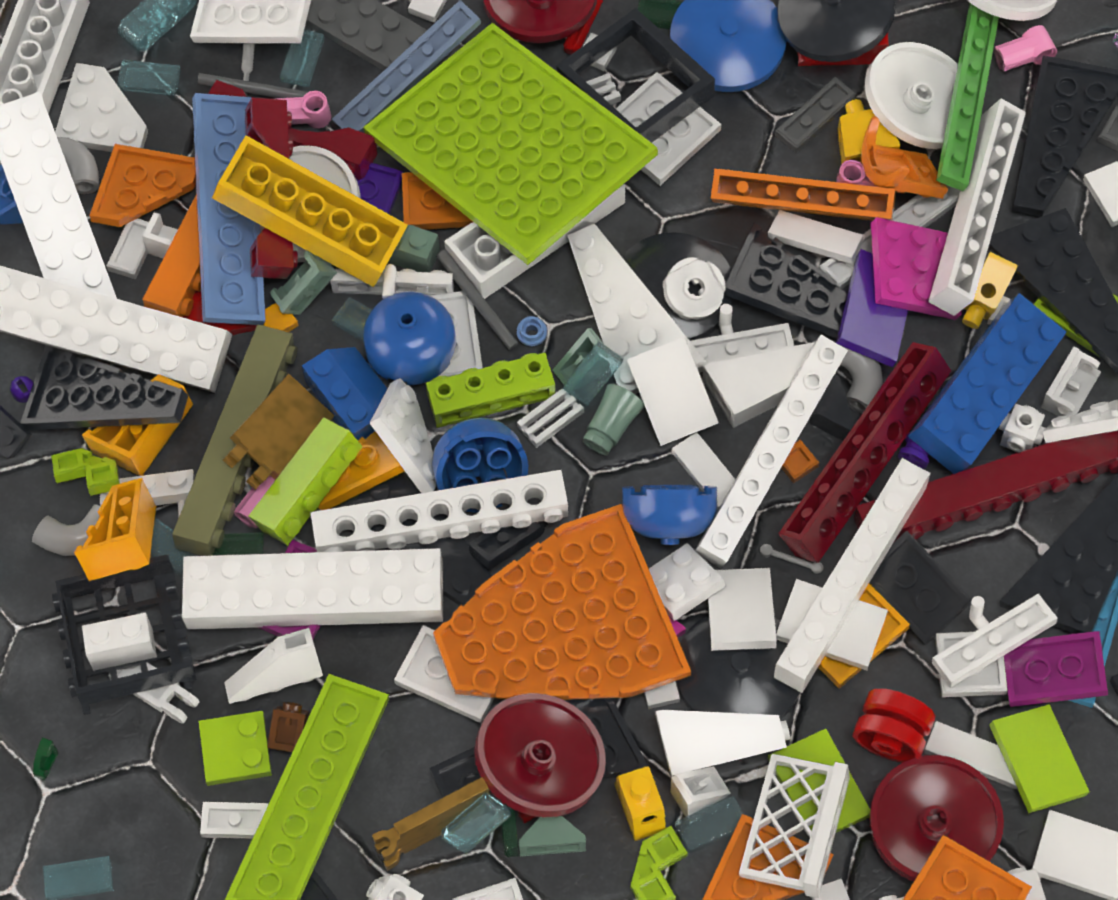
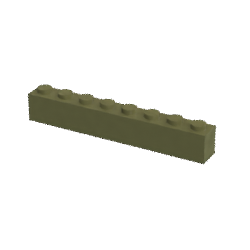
M257 325L172 533L176 549L201 556H212L215 548L221 547L225 533L223 530L226 521H231L234 515V500L237 494H242L246 483V477L244 476L248 467L252 468L255 462L249 455L245 454L233 468L228 466L223 459L237 445L230 437L287 376V367L289 364L294 363L298 350L297 346H294L293 333Z

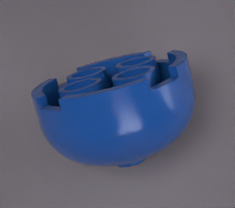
M404 291L386 297L372 309L364 326L363 340L367 359L380 376L386 380L388 378L392 380L400 378L403 382H407V385H417L438 377L450 365V360L456 347V332L450 313L437 299L421 292Z
M472 418L457 423L442 435L433 452L432 470L438 490L478 484L476 480L478 476L482 483L528 475V459L519 438L508 426L493 419ZM500 503L496 506V508L502 507L503 505ZM470 508L466 512L478 513L479 510Z
M692 485L641 486V492H635L633 486L622 487L623 512L631 528L638 534L649 538L661 539V544L664 545L680 544V538L697 536L706 531L713 523L717 513V486L707 485L704 486V491H699V487Z

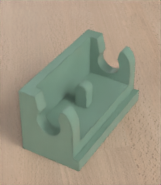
M306 250L303 254L306 261L284 286H281L278 290L273 288L270 292L272 298L280 307V311L286 314L301 315L337 274L333 266Z

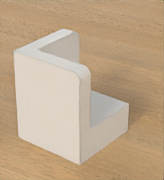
M155 212L142 237L148 254L164 258L178 229L163 225L161 215Z

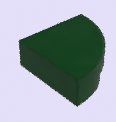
M43 737L35 755L33 775L45 780L59 752L53 741Z

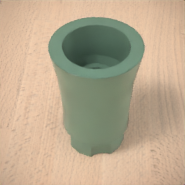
M608 384L601 403L587 427L583 443L597 453L607 456L610 450L617 445L634 418L645 407L643 401L624 387Z

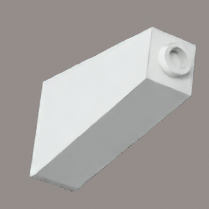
M815 342L711 362L703 366V381L733 428L779 405Z
M678 710L655 711L671 776L787 748L785 741L790 740L786 720L780 721L779 715Z

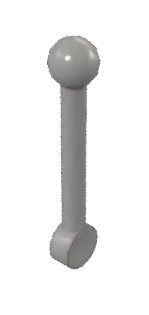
M763 544L760 547V554L765 558L774 556L809 568L815 574L823 571L824 567L820 562L811 563L773 550L769 544Z

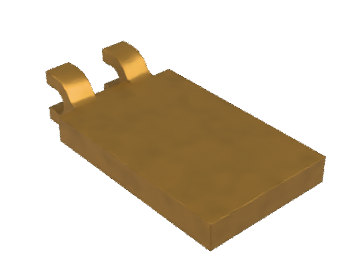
M288 374L230 437L237 445L227 454L223 461L233 468L245 454L249 455L259 467L246 482L256 490L269 475L276 480L323 417L331 420L334 415Z
M481 777L394 823L393 828L374 833L372 837L375 842V849L378 854H382L387 871L398 864L402 852L406 854L491 809L489 788L485 780Z

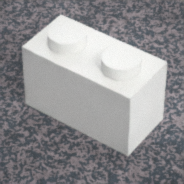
M146 612L82 626L85 652L93 671L157 657L153 629Z

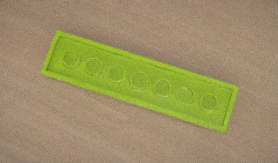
M328 674L225 900L301 899L388 704L389 694Z

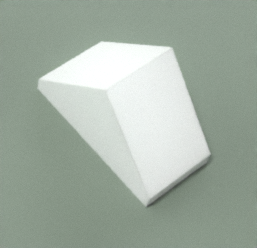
M714 766L675 774L671 778L670 793L687 819L731 794Z

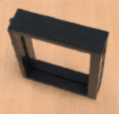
M636 8L556 65L558 73L651 143L714 97L715 78ZM629 36L636 39L689 87L637 127L578 75Z

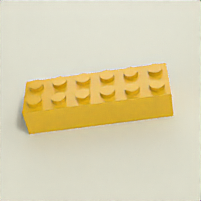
M246 135L220 178L212 196V199L372 287L377 283L408 226L404 222Z

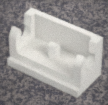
M1073 347L1047 391L1041 408L1059 417L1077 414L1101 371L1097 370L1100 362L1079 351L1078 348Z

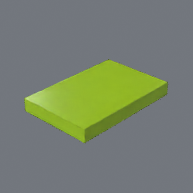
M1050 704L993 720L990 723L991 731L1028 813L1085 797L1090 792Z
M827 729L772 753L834 766L835 762L845 764ZM772 754L768 755L769 762ZM777 765L775 774L780 783L795 776L790 767ZM850 771V780L836 833L869 818L870 808ZM813 773L806 777L805 780L813 791L825 784L827 775ZM800 781L785 789L792 802L808 794ZM820 794L819 796H817V798H818L819 801H820V799H821V795H822V794ZM813 800L796 808L804 821L817 814L818 810ZM814 824L809 826L811 831L813 829Z

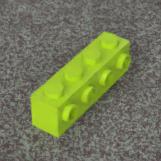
M529 353L521 357V359L509 362L502 360L493 363L489 367L481 369L470 368L458 375L450 377L438 376L432 381L426 382L427 395L437 428L545 401L555 394V382L546 353Z
M323 417L248 517L262 532L288 546L311 516L310 512H314L330 489L337 483L349 464L356 458L362 449V445L349 430Z

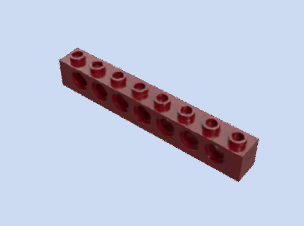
M912 342L778 534L796 557L819 563L855 511L856 506L860 504L946 380L951 369L936 347Z

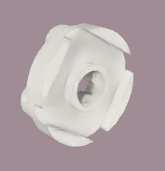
M694 257L683 259L669 270L663 281L664 297L667 304L684 320L706 318L715 312L722 303L725 292V280L720 270L709 261L697 260L698 258ZM692 281L694 285L698 283L701 285V289L698 291L700 296L689 293L688 282Z

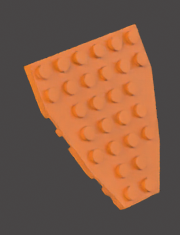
M622 504L560 525L554 530L553 535L541 544L539 542L530 548V552L517 562L513 560L485 581L464 606H459L453 612L452 618L449 621L443 622L433 632L454 692L459 695L508 699L521 694L539 693L562 700L632 697L691 676L689 664L632 528L624 515Z

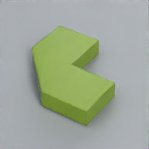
M83 448L51 455L56 483L86 476L90 496L109 492L113 485L120 484L118 467L113 459L96 457L92 455L91 451Z
M672 826L642 841L630 889L637 900H676V896L661 871L688 856V853Z

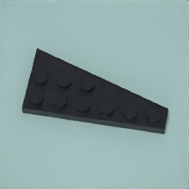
M404 471L362 492L352 505L421 494V492ZM437 514L433 517L436 521H443L447 518L445 514ZM407 519L402 522V525L412 526L417 521ZM382 524L374 525L370 530L374 532L382 531L385 528V526ZM446 537L430 544L416 542L406 544L405 547L400 549H389L388 547L376 549H440L443 561V595L459 606H464L475 595V591L492 577L488 569L469 553V546L464 538L454 539Z
M1118 475L1000 600V607L1012 610L1039 594L1057 617V623L1053 626L1075 634L1094 632L1118 576Z

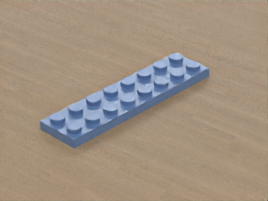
M195 93L192 98L203 322L263 325L265 322L263 277H251L250 248L261 233L260 224L212 199L220 178L246 135L245 109L251 97Z

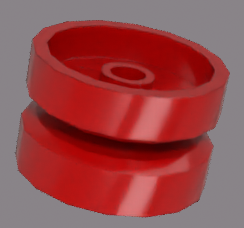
M873 689L869 691L862 709L865 715L858 718L853 732L855 741L864 749L891 761L903 763L913 758L920 760L926 745L923 737L930 734L936 715L933 710L918 699L899 691L889 689Z

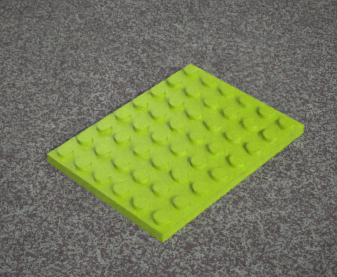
M493 23L363 127L364 133L371 135L378 146L527 265L539 257L658 155V149L654 144Z

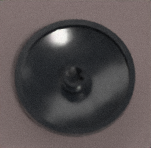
M779 0L778 19L785 39L800 54L823 62L846 61L868 52L885 37L894 20L896 2L895 0Z
M670 232L647 237L633 245L622 258L690 341L707 337L719 327L720 307L723 304L732 306L733 298L723 295L720 307L706 318L684 320L667 304L664 297L663 281L669 270L676 263L683 259L694 257L698 258L697 260L713 263L722 273L726 284L731 273L727 260L712 244L690 234ZM692 281L688 282L689 293L700 296L698 291L701 289V285L699 283L694 285Z
M709 615L695 623L681 641L680 645L691 669V676L677 680L676 683L679 693L690 711L779 715L781 720L790 712L799 698V691L774 678L776 663L788 643L776 640V648L711 651ZM774 618L775 630L777 633L780 621Z

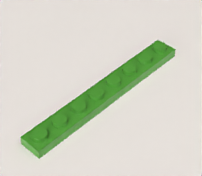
M971 3L969 4L936 181L960 191H964L969 185L999 17L982 11Z

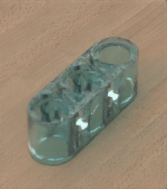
M144 0L121 21L118 27V34L141 52L146 51L190 12L197 0Z

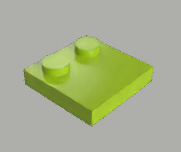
M263 711L199 721L207 786L272 776Z

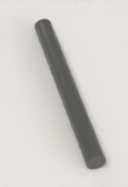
M199 73L197 82L198 85L212 87L215 81L219 80L241 88L245 93L274 98L303 97L308 93V91Z
M446 249L439 252L436 257L449 273H453V279L507 349L512 350L519 344L452 256Z

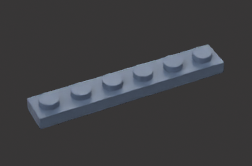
M459 0L332 118L334 124L339 129L349 127L364 133L363 127L415 86L481 24L480 18Z

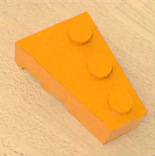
M160 374L150 380L152 382L156 380L183 389L187 393L183 385ZM189 396L181 421L193 406ZM180 423L97 427L93 431L88 429L82 434V437L93 454L101 458L113 459L118 466L138 476H143Z
M143 478L111 487L98 510L100 517L95 526L90 525L86 531L88 538L84 545L77 546L74 553L89 581L128 570H137L149 565L156 505Z

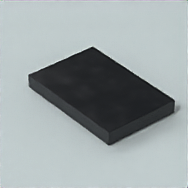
M908 531L892 544L869 582L910 624L909 627L926 645L936 637V633H940L972 601L968 594Z

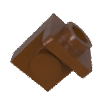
M283 702V706L273 709L267 748L293 752L304 729L306 720L309 718L310 711L302 710V704Z

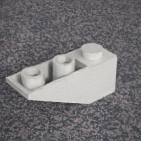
M307 628L277 637L224 683L229 704L247 701L254 696L268 692H277L285 687L298 683H307L323 676L310 629Z

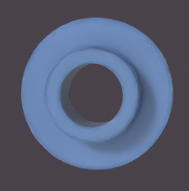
M526 317L517 326V337L526 346H537L546 339L547 327L537 317ZM530 330H534L537 332V334L527 335V332Z

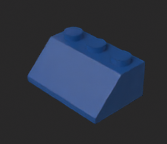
M356 347L327 349L302 365L305 383L321 404L334 415L333 419L337 425L349 430L357 440L361 437L366 439L375 431L370 421L384 397L387 387Z

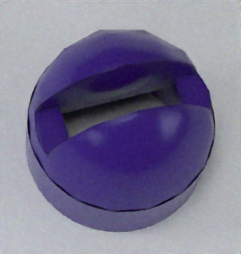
M19 376L12 380L10 392L14 400L20 403L27 402L33 381L27 376ZM24 384L28 391L23 393L19 385Z

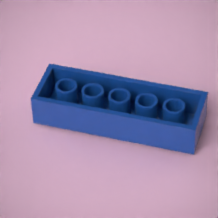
M1018 293L1002 307L908 437L953 474L964 471L977 458L1066 334V331L1023 295Z

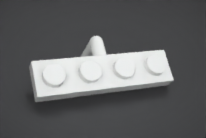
M393 264L386 265L374 287L341 269H335L337 274L331 279L333 293L382 295L383 299L404 291L421 292L427 295L454 292L453 273H447L442 270H433L430 273L416 272L412 269L397 271Z
M723 304L720 307L719 326L722 335L691 340L692 344L708 363L794 346L789 323L734 333L731 324L732 306L729 304ZM703 366L698 368L699 373L703 372Z
M1039 594L990 623L983 616L984 599L980 596L973 597L969 618L978 630L932 658V664L950 688L1057 623L1056 615Z

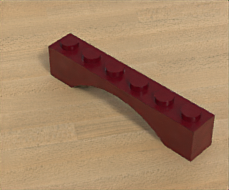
M219 80L215 81L208 93L247 97L243 89ZM349 127L323 132L288 129V138L293 140V147L316 146L331 151L347 164L358 180L365 177L369 170V165L373 163L378 154L375 139L371 135Z
M251 97L245 109L246 136L289 159L293 152V140L288 138V129L291 128L292 113L287 111V100ZM264 228L250 248L251 277L287 279L292 270L296 269L298 263V253L296 250H293V243Z

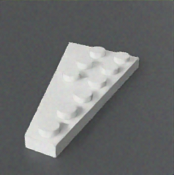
M595 224L567 235L602 341L609 350V362L617 385L626 388L634 394L639 393L627 359L684 336L697 368L708 364Z

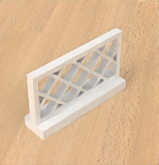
M776 754L771 755L739 870L740 877L805 891V896L819 898L850 780L848 764L835 762L834 766ZM777 765L790 767L795 776L780 784L775 777ZM813 773L827 775L825 784L813 791L805 780L806 777ZM800 781L808 794L792 802L785 789ZM772 782H773L776 787H774V788L771 789ZM780 793L788 805L772 814L766 805L767 801ZM820 794H822V795H821V799H820V801H819L818 798H817V796H819ZM813 800L818 808L817 814L804 821L796 808ZM792 811L800 823L784 832L777 819ZM765 812L767 814V817L763 819V815ZM772 822L780 835L763 843L758 835L759 830ZM814 824L813 829L811 831L809 826ZM804 829L810 838L809 844L796 851L788 838ZM757 841L759 847L754 849ZM784 841L792 854L775 862L768 849ZM763 852L771 863V866L762 871L749 869L751 859ZM804 854H806V855H805L804 862H803V860L801 859V856H803ZM797 860L802 868L799 880L785 877L780 868Z

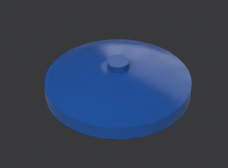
M684 0L674 14L670 28V39L715 78V91L737 92L761 84L776 71L785 53L786 39L779 24L778 8L770 0Z

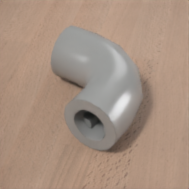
M57 137L77 193L89 194L99 189V171L95 157L83 144L71 138Z
M847 349L848 351L840 364L852 376V384L846 399L851 409L863 414L883 385L881 365L874 359Z
M93 505L86 517L75 525L63 524L49 515L44 517L33 534L32 542L47 551L62 556H76L74 552L77 546H83L88 538L86 533L90 525L95 526L100 517L98 510L101 506Z

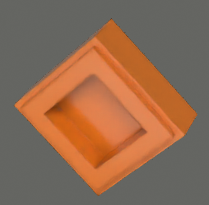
M799 440L792 447L781 468L791 481L795 483L818 468L819 461L805 444Z

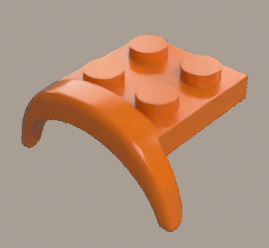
M873 116L865 132L861 151L862 165L869 180L878 187L892 188L898 193L909 192L925 198L936 197L943 199L948 188L945 184L936 181L938 172L927 154L876 145V135L880 121L878 117Z

